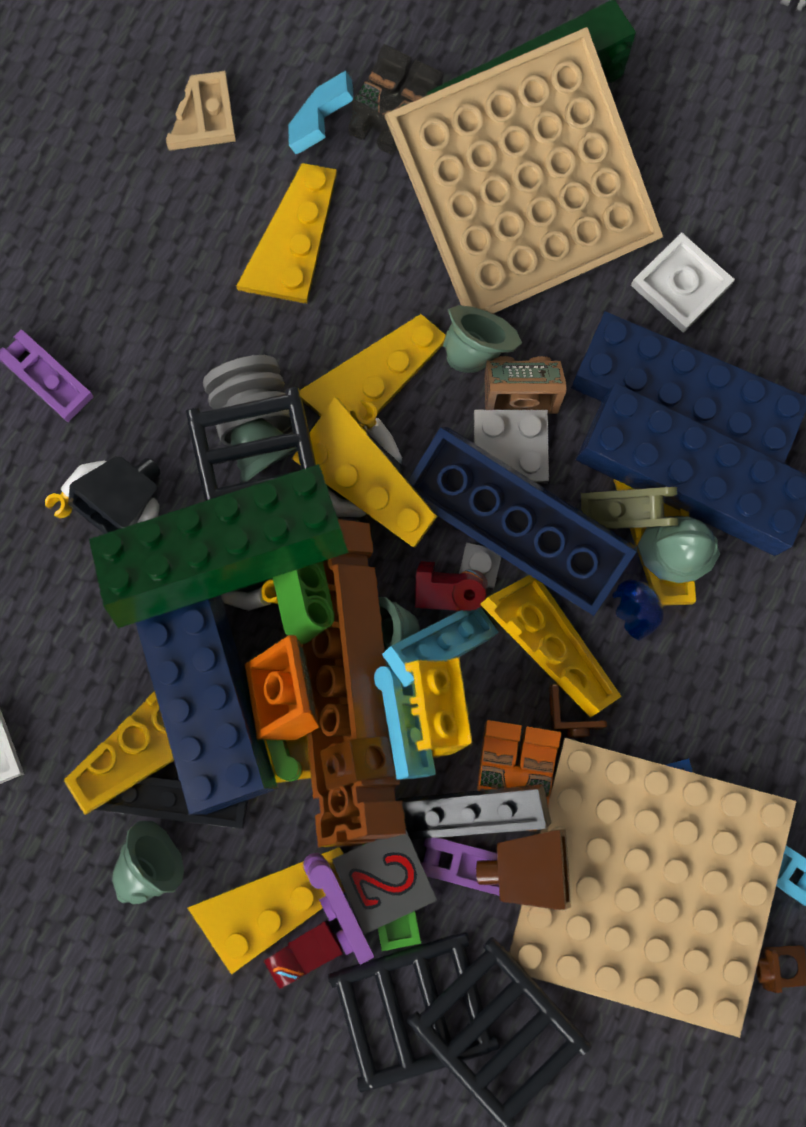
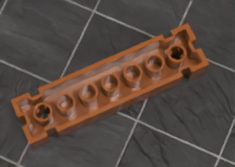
M338 519L348 553L323 561L335 619L331 626L307 644H301L306 653L308 669L311 674L314 702L318 711L319 728L307 734L313 799H319L321 812L315 815L318 847L356 846L373 842L375 839H386L406 834L402 801H395L394 788L400 785V780H397L396 771L395 775L389 778L358 781L333 790H327L320 754L323 749L351 739L386 736L389 739L393 760L382 690L378 689L374 682L376 670L379 667L386 666V660L382 655L385 650L375 568L368 567V558L373 553L370 524ZM368 747L365 752V761L373 770L380 768L382 757L376 748Z

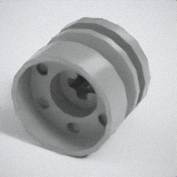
M252 355L223 363L211 370L203 379L204 390L209 395L208 403L213 409L285 394L280 392L285 383L279 374V364L274 357L267 355ZM289 411L274 412L215 426L220 441L224 445L231 446L232 429L254 419L263 418L282 433L287 431L292 426Z

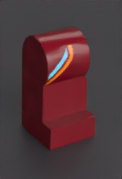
M420 561L416 571L415 608L457 611L476 610L481 607L480 603L486 598L488 589L487 579L481 572L473 569L465 570L460 574L435 572V562Z
M325 920L289 942L286 947L266 958L263 962L276 985L281 989L326 962L340 956L344 950Z

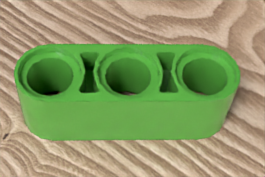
M323 561L273 577L281 620L287 636L296 635L301 644H307L333 624L335 619Z

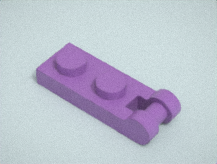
M21 329L13 336L15 341L6 349L4 347L0 349V361L64 420L69 422L94 396ZM25 351L29 352L30 354L21 363L17 360Z
M441 838L425 839L423 846L427 847L424 860L420 863L426 876L499 895V884L479 885L476 877L477 861L497 860V853ZM442 851L453 854L450 869L438 867Z
M320 853L309 854L303 863L304 871L313 887L323 889L326 896L319 899L329 921L337 918L343 929L337 932L336 935L345 954L348 955L354 952L360 965L374 958L327 860Z

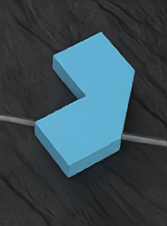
M346 70L318 86L289 123V146L295 154H299L325 139L324 117L354 100L352 78Z

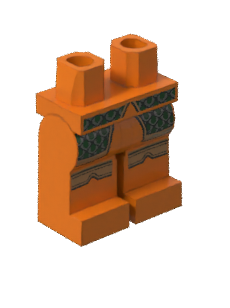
M487 720L484 725L477 791L543 784L549 806L553 771L561 732L527 726L523 730L518 765H515L522 725ZM525 830V831L536 832L537 830Z

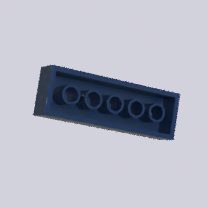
M606 311L601 318L571 389L602 401L614 383H617L783 464L786 461L806 412V396Z
M614 383L603 397L575 459L634 489L677 487V495L663 496L665 504L678 510L683 509L689 512L690 516L773 556L793 547L806 514V474L617 383Z
M440 427L408 479L411 486L437 516L593 616L637 552L638 547L449 427Z
M221 595L136 622L189 814H208L277 790L278 786L264 740H257L250 693Z

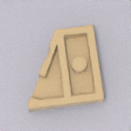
M226 72L191 75L185 88V98L180 102L176 112L177 120L172 133H168L166 138L168 149L176 150L235 142Z

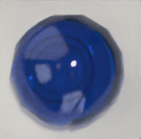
M629 579L618 585L616 591L612 594L613 598L621 597V602L616 609V615L626 621L624 628L631 637L641 641L661 626L664 619L662 601L655 590L644 582Z

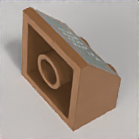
M508 356L487 361L485 368V410H548V414H558L566 394V381L561 361H551L549 357L543 356L533 357L529 361H515L514 358Z

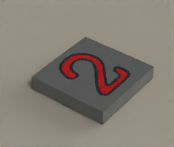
M407 831L403 835L386 839H375L373 842L366 843L332 859L364 934L437 901Z

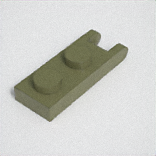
M677 487L581 493V512L608 529L679 526L678 518H664L663 496L677 495Z

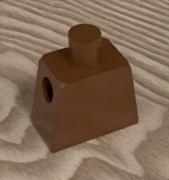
M553 830L497 843V860L477 861L476 877L478 884H499V895L502 902L556 910L571 908L566 830Z

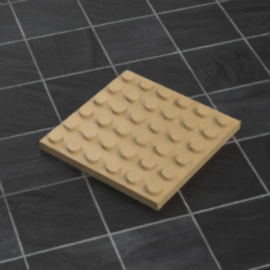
M588 27L384 115L462 306H471L492 314L663 237Z
M564 738L549 796L548 809L552 823L547 829H541L540 833L566 830L571 908L556 910L521 905L509 954L532 978L740 1038L796 801Z

